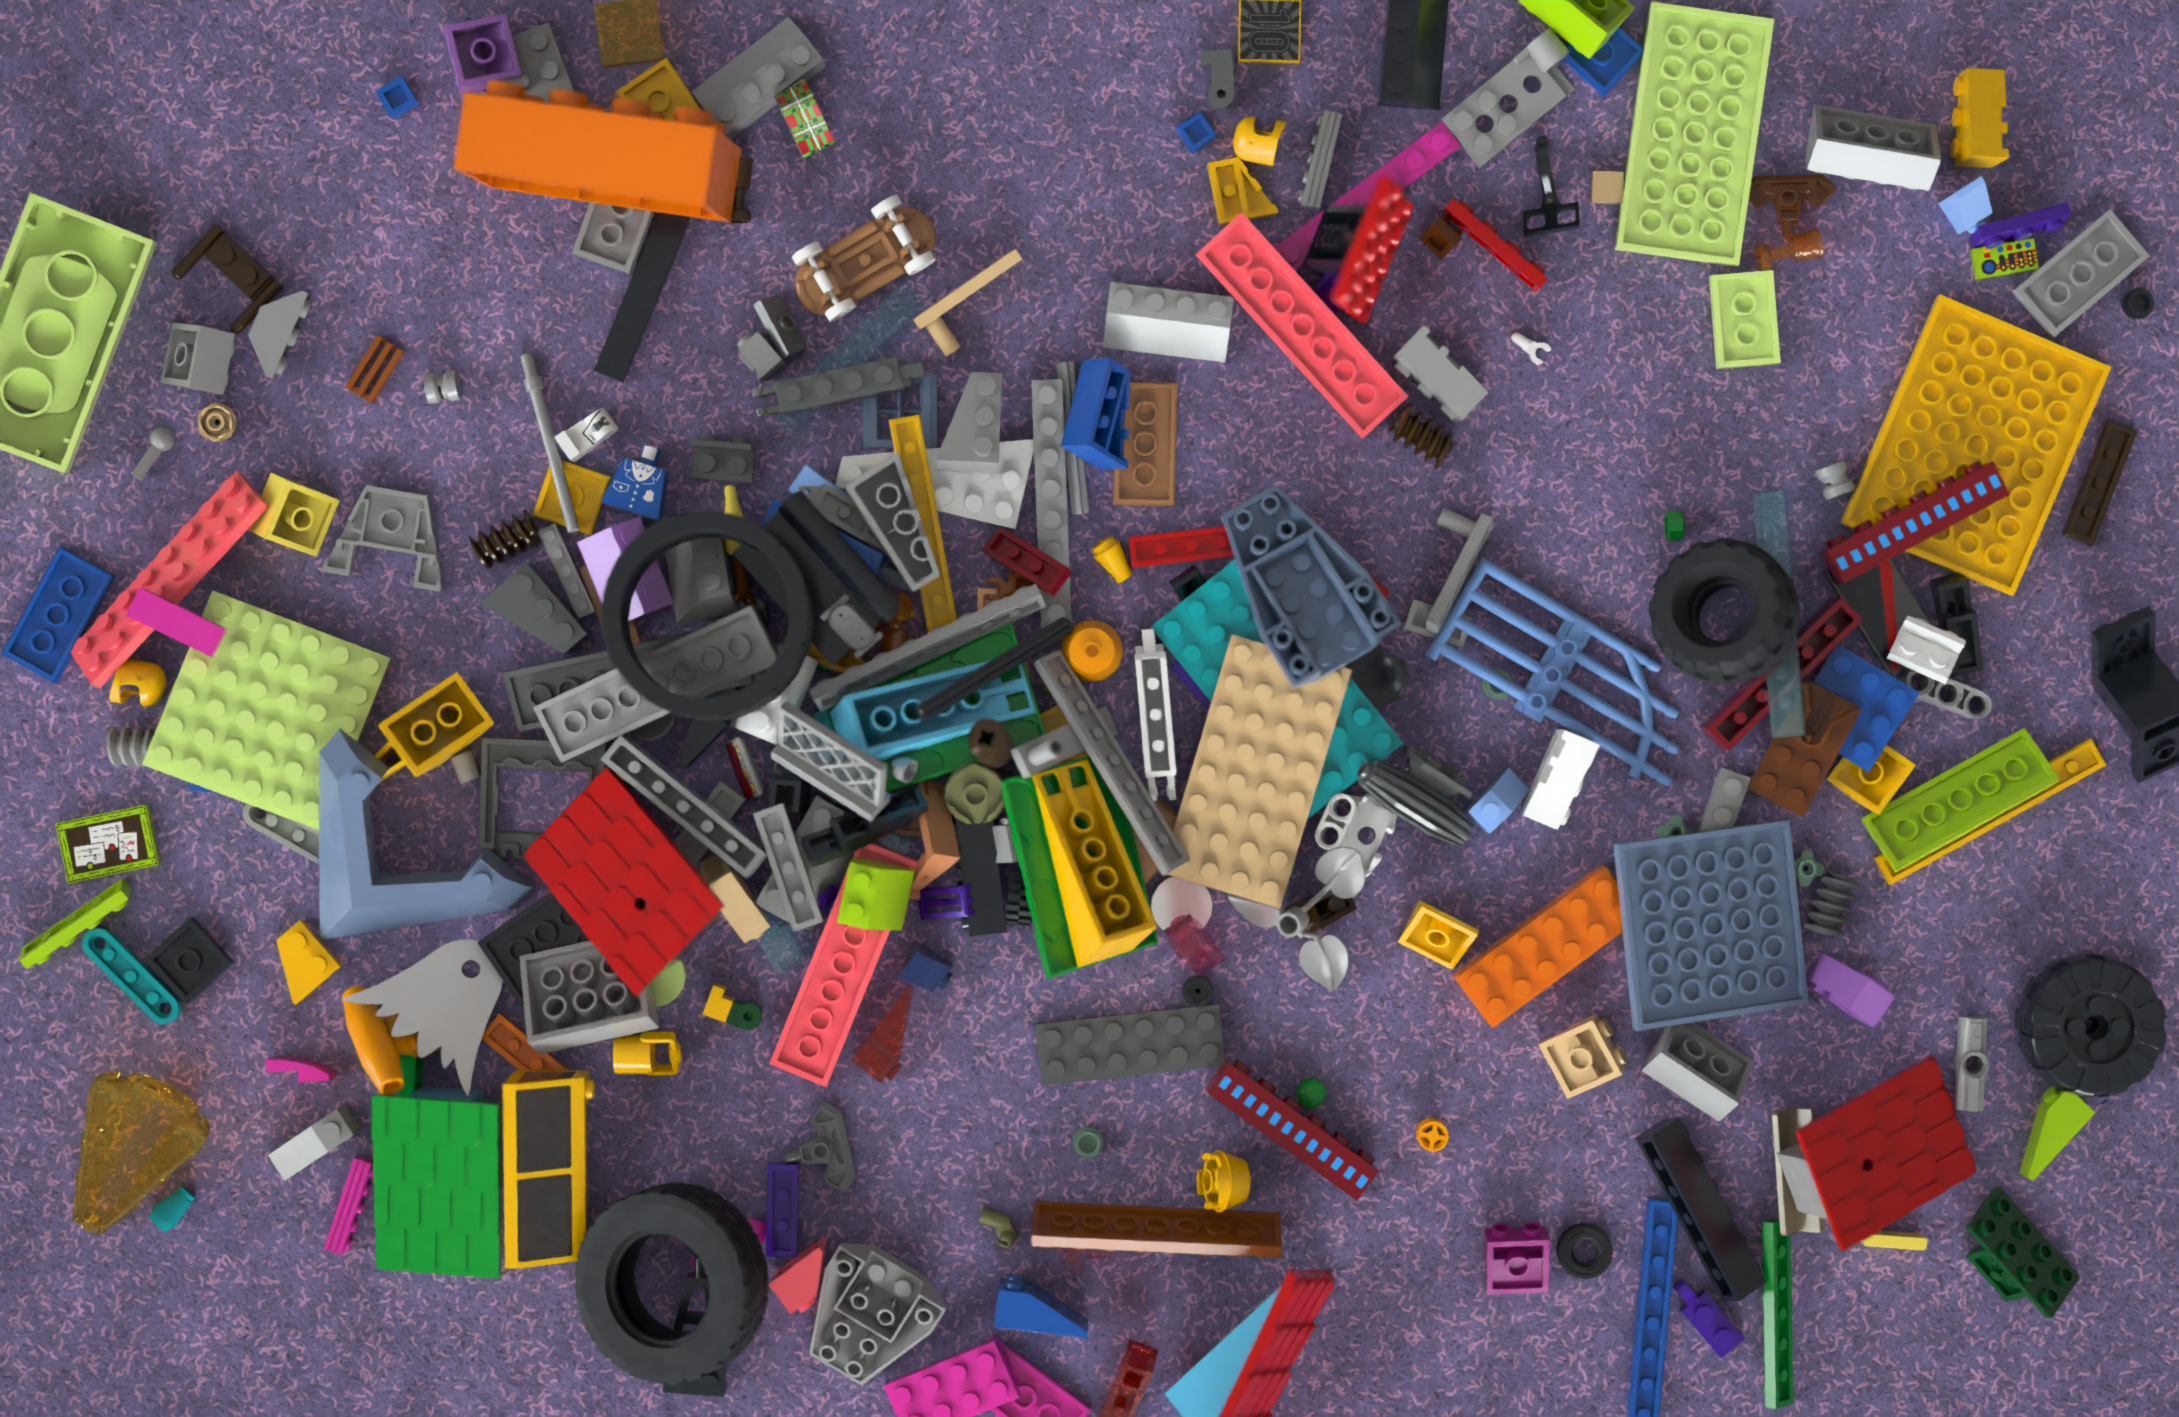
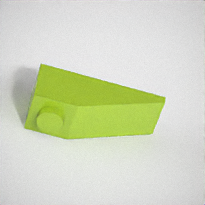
M2054 1086L2048 1088L2041 1097L2043 1102L2038 1106L2019 1172L2031 1181L2044 1170L2096 1113L2077 1095L2062 1091Z

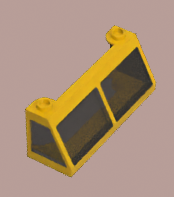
M515 1070L503 1084L506 1269L578 1261L577 1255L581 1242L585 1240L584 1236L590 1225H587L586 1105L589 1099L594 1098L595 1083L594 1080H590V1070Z

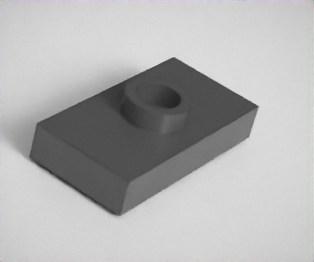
M779 294L761 299L753 304L782 359L798 355L808 349L795 325L794 319L790 316Z

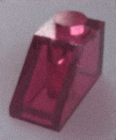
M1191 914L1175 918L1170 923V926L1164 929L1179 960L1198 975L1206 973L1226 960L1201 923Z

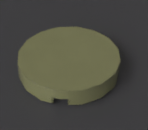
M971 762L961 765L951 773L946 782L945 799L948 810L955 818L966 824L990 822L1001 813L1005 806L1001 783L1004 781L1003 777L995 768L988 767L983 763Z

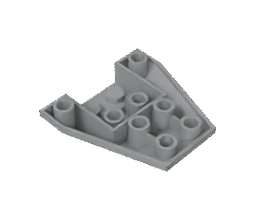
M840 1243L824 1271L809 1354L862 1386L931 1334L946 1311L947 1306L926 1275L876 1245Z

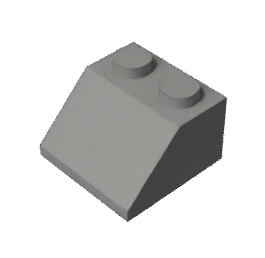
M172 322L160 383L223 395L224 388H226L229 382L228 368L230 358L235 351V334L200 325Z

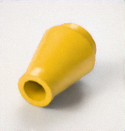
M1112 535L1103 539L1092 548L1095 553L1093 557L1114 577L1117 583H1121L1133 574L1120 541H1116Z

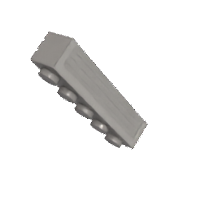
M1323 110L1322 115L1318 114L1316 126L1319 127L1318 134H1313L1311 145L1315 146L1313 153L1309 152L1307 164H1310L1309 171L1304 172L1302 180L1306 184L1304 190H1300L1298 201L1301 202L1300 207L1316 211L1320 209L1343 114Z
M554 523L537 531L577 619L581 620L596 613L588 590L558 524Z

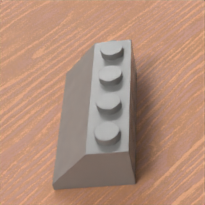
M788 17L692 90L691 93L705 111L713 114V121L726 125L725 136L731 140L777 105L774 98L775 95L802 79H805L807 82L824 69L826 64L803 32Z
M1814 104L1805 154L1807 170L1818 174L1828 173L1844 176L1847 179L1874 181L1881 185L1904 186L1911 190H1930L1941 162L1937 126L1935 124Z
M1110 282L1103 348L1225 363L1234 297Z
M822 795L815 797L795 832V837L816 898L821 892H826L830 885L839 886L855 853L853 851L845 856L812 868L801 846V837L830 828V819L851 813L836 803L833 804L832 801ZM772 873L755 904L775 916L790 922L774 874ZM816 924L804 929L812 932Z

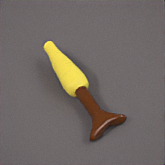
M726 486L724 488V513L744 518L738 502L736 486ZM724 538L725 550L733 559L736 582L733 599L736 601L742 600L747 607L752 604L756 606L754 594L748 584L747 570L733 555V552L743 543Z

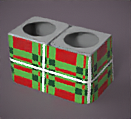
M805 79L774 96L803 158L835 143Z

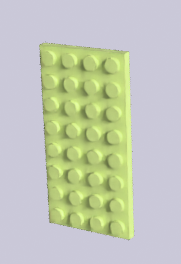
M1651 2L1649 4L1643 45L1644 51L1641 58L1624 177L1623 198L1620 205L1614 250L1739 266L1774 19L1659 2Z

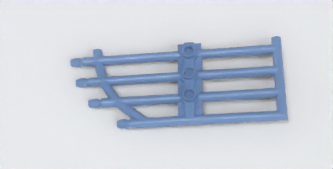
M1481 557L1425 656L1432 661H1436L1438 656L1442 654L1518 699L1513 708L1530 719L1541 723L1544 716H1547L1577 735L1599 744V748L1631 766L1627 775L1632 779L1638 781L1642 772L1652 779L1655 778L1660 784L1669 786L1673 778L1668 773L1660 771L1659 768L1647 762L1646 758L1651 743L1658 747H1663L1665 751L1674 755L1678 753L1680 747L1674 741L1667 740V737L1654 730L1652 708L1659 712L1662 711L1664 715L1676 719L1680 711L1670 703L1667 704L1665 700L1650 692L1640 666L1645 665V668L1658 673L1662 665L1656 659L1649 658L1646 653ZM1486 574L1490 575L1564 619L1556 634H1551L1477 590ZM1469 602L1477 603L1548 645L1540 662L1462 617ZM1457 627L1533 672L1525 688L1523 689L1447 644L1446 642L1454 628ZM1590 636L1623 654L1633 681L1582 652ZM1575 662L1639 699L1641 722L1567 679ZM1562 689L1638 734L1640 739L1636 753L1630 752L1552 706L1551 704L1559 690Z

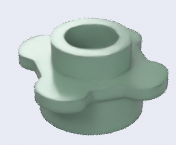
M1672 815L1670 821L1658 826L1656 830L1658 837L1670 836L1674 830L1678 834L1693 832L1692 829L1684 825L1683 818L1680 815Z
M1803 850L1800 857L1794 860L1795 875L1798 878V884L1802 887L1810 886L1811 880L1816 876L1823 875L1825 871L1824 865L1818 863L1813 858L1814 854L1810 850ZM1807 865L1808 871H1804L1803 867Z

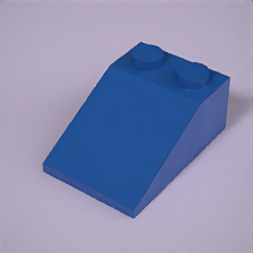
M1007 1274V1279L1000 1278L994 1327L1079 1338L1088 1337L1087 1318L1033 1282L1025 1281V1276Z

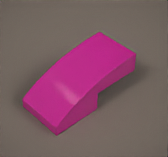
M275 1056L266 1060V1072L297 1070L298 1083L329 1081L336 1077V1070L309 1059Z

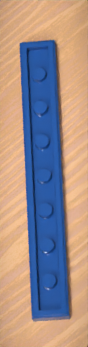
M1647 1198L1627 1417H1659L1678 1225V1217L1668 1199Z

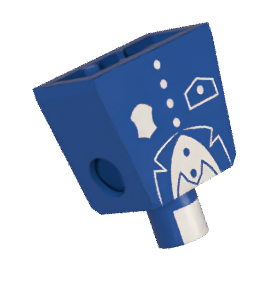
M643 444L638 462L623 458L602 498V503L661 521L664 514L669 472L656 468L661 450Z

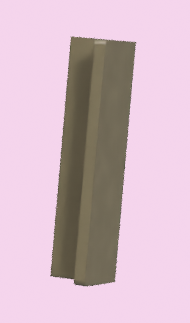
M1784 1107L1772 1112L1780 1233L1782 1236H1788L1795 1232L1821 1233L1825 1231V1221L1823 1218L1797 1210L1777 1156L1778 1152L1799 1144L1795 1130L1817 1118L1816 1107Z

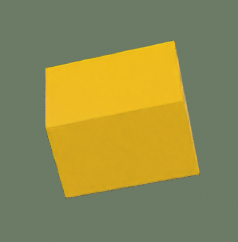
M1886 745L1869 772L1843 757L1827 780L1855 802L1879 816L1916 765Z

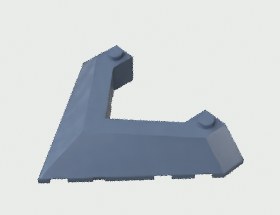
M340 728L319 752V939L326 940L514 910L530 893L534 885L487 847L467 869H455L453 872L416 871L410 872V874L397 875L379 873L375 854L374 824L370 811V792L383 779L389 767Z

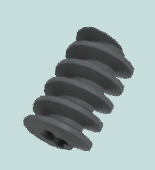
M1826 870L1832 877H1822L1821 882L1828 888L1817 889L1816 891L1823 900H1813L1812 905L1819 911L1808 912V916L1814 923H1804L1803 927L1833 938V935H1843L1844 933L1837 924L1848 923V919L1841 913L1852 912L1853 908L1846 903V900L1857 899V896L1850 889H1860L1862 885L1851 878Z

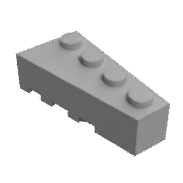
M897 452L847 484L844 488L911 592H915L938 577L940 573Z

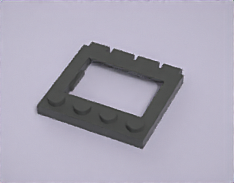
M482 737L479 848L487 847L503 861H508V850H513V861L527 862L523 854L544 833L497 830L500 789L499 768L589 772L590 784L607 767L601 761V758L607 752L608 742L560 763L549 739Z

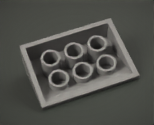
M591 941L519 956L527 1043L538 1054L659 1028L656 997L652 982L638 996H635Z

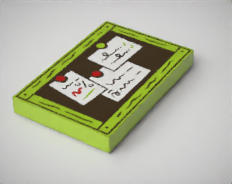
M149 804L55 823L68 884L161 865Z

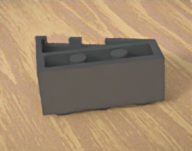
M526 562L479 602L562 654H570L593 635L584 623L577 619L573 610L535 565Z

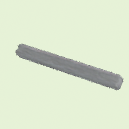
M1070 361L1057 364L1058 379H1062L1064 431L1077 385L1075 364ZM1065 449L1071 512L1074 515L1089 513L1085 460Z

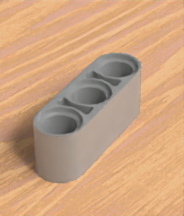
M1912 669L1902 672L1899 681L1912 688L1910 680L1917 673L1922 679L1920 688L1916 690L1920 692L1917 699L1964 718H1984L1992 709V701L1986 693L1950 678L1946 684H1943ZM1944 685L1948 686L1951 693L1949 699L1945 702L1939 696V691ZM1973 696L1979 701V708L1975 713H1972L1968 708V702Z

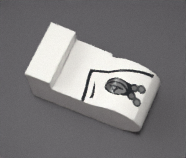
M601 408L568 430L562 431L554 438L570 461L575 463L618 430V426L606 409Z

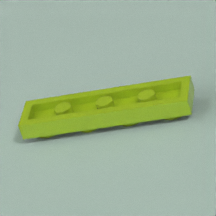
M121 878L23 946L19 957L20 963L26 969L36 963L38 965L43 964L52 956L54 950L60 946H69L77 939L80 932L86 928L88 930L95 928L109 912H118L125 907L129 901L130 887L127 882Z

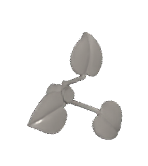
M1351 847L1335 848L1325 853L1318 860L1315 867V876L1326 886L1301 908L1292 907L1286 911L1284 906L1276 908L1230 893L1228 894V899L1234 908L1252 924L1262 928H1270L1277 925L1278 931L1285 937L1297 935L1298 938L1307 937L1314 939L1302 945L1299 953V962L1304 972L1311 979L1323 985L1330 992L1336 990L1346 976L1349 966L1348 949L1337 935L1328 934L1321 939L1317 933L1307 932L1304 929L1309 923L1307 911L1330 889L1335 896L1347 899L1356 896L1364 887L1366 873L1362 854L1357 849Z

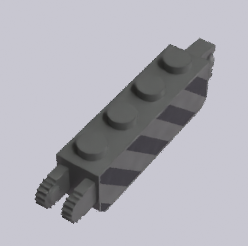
M894 357L774 382V386L756 389L752 393L753 398L758 399L776 394L778 398V405L764 406L757 409V417L780 413L787 416L905 391V388L911 387V379L925 377L926 374L923 362L907 365L906 358L898 359Z

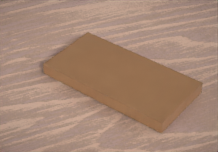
M1130 382L1129 410H1125L1124 429H1129V439H1124V458L1128 459V469H1114L1113 505L1174 507L1178 383Z

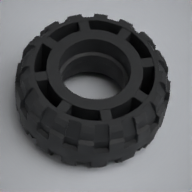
M1717 538V540L1710 542L1700 541L1690 545L1689 550L1685 553L1675 555L1668 562L1669 567L1663 575H1658L1653 586L1655 589L1653 598L1649 600V615L1651 616L1652 623L1651 631L1662 653L1673 665L1687 675L1702 682L1715 685L1745 683L1747 679L1755 676L1760 677L1770 671L1769 668L1778 659L1782 660L1788 652L1789 643L1792 637L1796 636L1799 625L1798 609L1800 607L1798 595L1785 569L1772 555L1759 546L1745 540L1743 542L1733 540L1732 538ZM1740 587L1744 589L1753 600L1752 616L1744 630L1726 640H1712L1705 636L1699 625L1700 611L1705 601L1713 593L1723 588Z

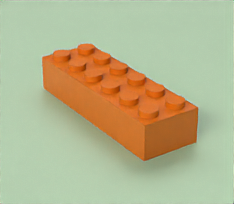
M1597 866L1452 974L1453 978L1492 1028L1623 932L1617 881L1605 866Z

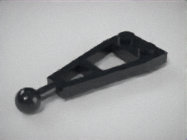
M690 1246V1253L695 1257L694 1273H688L679 1304L673 1328L679 1331H683L684 1324L699 1325L706 1313L688 1311L694 1286L704 1287L707 1307L709 1302V1281L702 1261ZM727 1364L690 1382L671 1385L666 1383L663 1385V1393L724 1397L726 1393Z

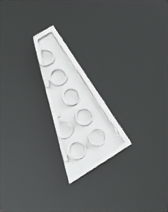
M1034 439L999 442L998 474L936 471V459L941 448L926 449L937 511L1016 529L1033 458ZM895 452L843 456L835 485L845 489L844 487L888 459Z

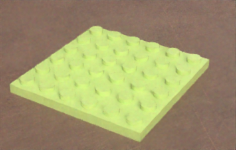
M212 590L202 617L227 628V631L214 657L189 647L142 765L319 830V752L340 728L355 741H359L391 658Z

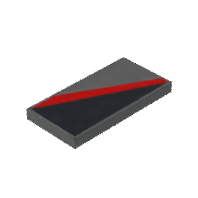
M1891 559L1844 584H1836L1829 569L1823 571L1837 596L1842 597L1863 619L1857 627L1885 672L1892 676L1903 669L1905 666L1887 659V656L1907 616L1924 619L1930 625L1931 623Z

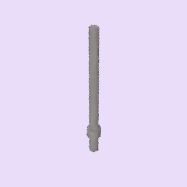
M532 353L523 354L520 356L526 377L523 381L526 392L531 395L567 532H576L580 528L542 392L545 389L542 376L537 373Z

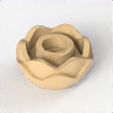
M212 403L198 414L199 432L203 437L213 442L224 441L235 432L237 426L236 416L228 406L221 403ZM217 420L220 421L218 426L215 424Z

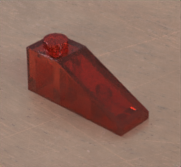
M910 984L852 1059L854 1064L880 1083H882L885 1077L891 1080L902 1066L897 1061L902 1055L914 987Z
M1129 1339L1099 1417H1134L1152 1377L1158 1349Z

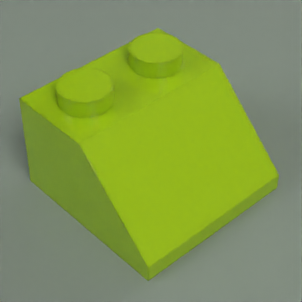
M854 856L849 864L837 923L866 930L902 931L915 870Z

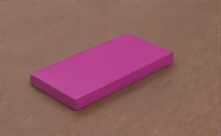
M992 1335L989 1340L997 1338L1021 1393L1019 1398L990 1409L999 1417H1087L1092 1410L1091 1406L996 1335Z

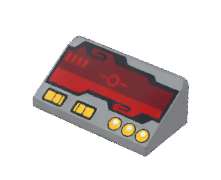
M738 737L723 745L746 801L766 794L765 786L745 737Z

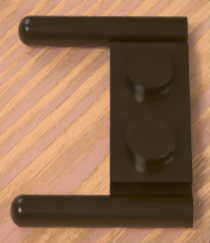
M215 224L172 270V275L176 279H182L205 255L211 263L253 300L230 325L233 333L240 334L257 316L260 306L268 304L284 286L223 229Z

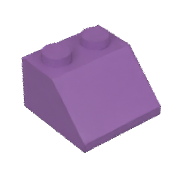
M506 14L444 26V35L459 94L485 90L489 80L507 82L521 76Z

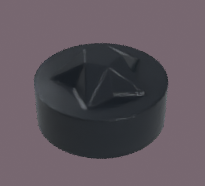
M1191 976L1183 984V997L1191 1006H1205L1213 997L1212 983L1205 976Z

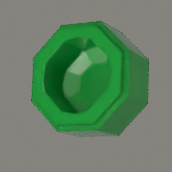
M1681 511L1666 512L1664 516L1665 538L1667 540H1682L1686 530L1684 514Z
M1314 1077L1300 1080L1296 1089L1300 1104L1310 1109L1322 1105L1327 1095L1323 1082Z

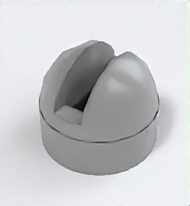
M900 756L892 761L891 772L897 780L909 783L914 779L918 770L916 760Z

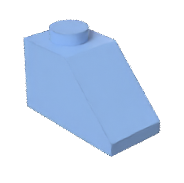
M1982 176L1938 203L1958 234L1966 230L1970 234L1974 233L1978 226L1986 224L1984 218L1993 213L1986 184Z
M1508 767L1464 811L1486 833L1490 834L1514 811L1530 789Z

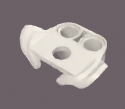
M1369 793L1363 797L1336 794L1330 799L1316 829L1315 839L1318 845L1326 851L1339 847L1357 849L1362 854L1366 877H1368L1382 858V855L1377 853L1385 833L1392 834L1394 832L1397 816L1386 810ZM1342 800H1348L1351 804V811L1347 816L1340 817L1336 811L1337 804ZM1368 826L1374 829L1376 837L1371 844L1365 845L1360 842L1358 834L1363 827ZM1329 828H1335L1338 832V840L1333 845L1326 844L1323 837L1325 831Z

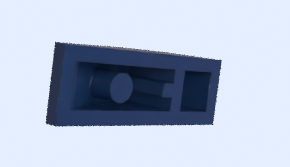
M922 944L899 977L930 992H934L937 986L943 990L953 976L949 972L952 964L928 946Z

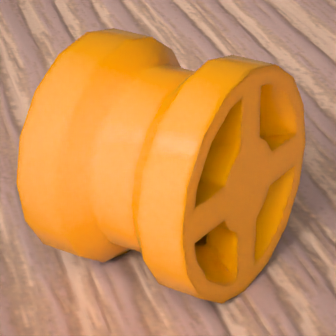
M1427 1118L1418 1124L1416 1138L1425 1150L1437 1152L1446 1146L1449 1140V1133L1440 1120Z

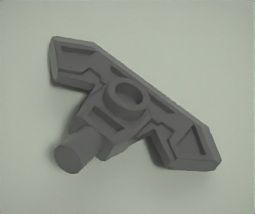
M823 1101L810 1121L821 1134L800 1143L797 1149L784 1151L786 1163L802 1161V1164H829L822 1180L837 1190L846 1192L856 1177L843 1114L837 1107L827 1101Z

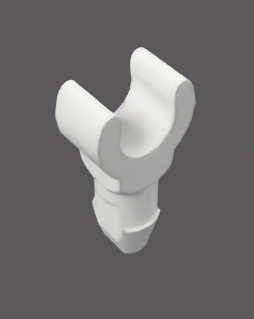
M1514 332L1510 337L1514 343L1522 347L1529 354L1531 361L1537 365L1542 364L1543 361L1536 357V350L1542 348L1546 352L1551 351V347L1548 344L1537 343L1529 338L1527 339L1520 333Z

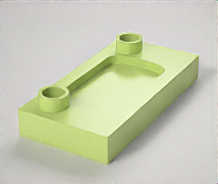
M33 193L29 194L0 270L1 450L60 472L70 473L157 244L155 241Z

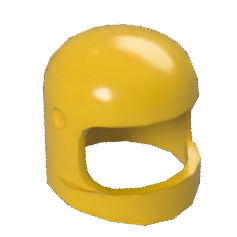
M1245 117L1238 123L1234 133L1233 149L1235 154L1244 161L1273 166L1277 143L1287 121L1276 119L1274 130L1272 132H1264L1256 128V117ZM1255 132H1258V133H1261V134H1265V135H1268V136L1259 135V134H1256Z
M127 659L116 670L109 696L110 701L124 704L129 696L140 695L142 706H153L160 702L165 694L167 686L166 673L158 664ZM124 684H131L137 686L140 692L124 689L120 694V689Z

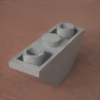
M305 291L294 293L259 308L248 336L266 377L273 379L275 373L280 376L283 373L288 358L283 357L287 345L294 346L300 332L299 329L295 328L299 316L304 319L306 318L312 301L307 300L309 293Z

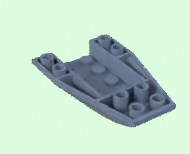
M1276 485L1221 515L1259 634L1293 688L1323 679L1368 653L1401 627L1402 624L1369 573Z

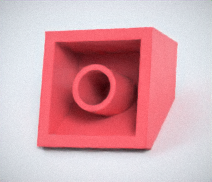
M825 1236L778 1269L769 1282V1286L790 1314L798 1309L802 1313L816 1302L815 1298L819 1295L817 1292L822 1282L828 1242Z

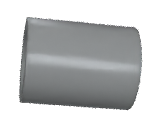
M472 751L451 758L460 784L481 777Z

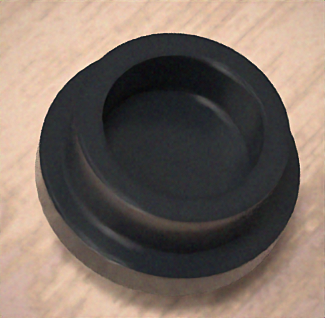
M2143 288L2129 290L2124 294L2121 301L2124 314L2131 319H2142L2148 316L2154 306L2152 295Z

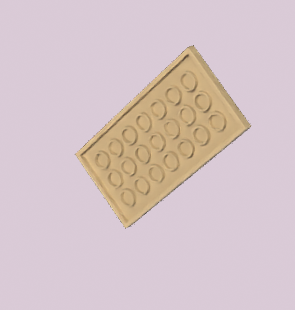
M1234 634L1231 635L1173 830L1174 836L1190 861L1166 875L1281 908L1352 669L1342 667L1317 682L1293 688L1266 644Z

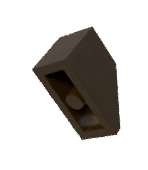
M1330 889L1307 911L1309 923L1304 930L1307 932L1321 930L1356 910L1353 899L1339 898ZM1317 893L1300 899L1292 903L1291 905L1285 907L1286 911L1292 907H1303Z

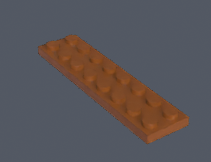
M1034 1201L1031 1246H1040L1042 1248L1063 1247L1076 1250L1103 1249L1105 1251L1128 1250L1139 1253L1150 1251L1168 1254L1193 1253L1202 1256L1215 1254L1231 1257L1258 1256L1260 1258H1281L1280 1212L1241 1210L1216 1212L1214 1209Z

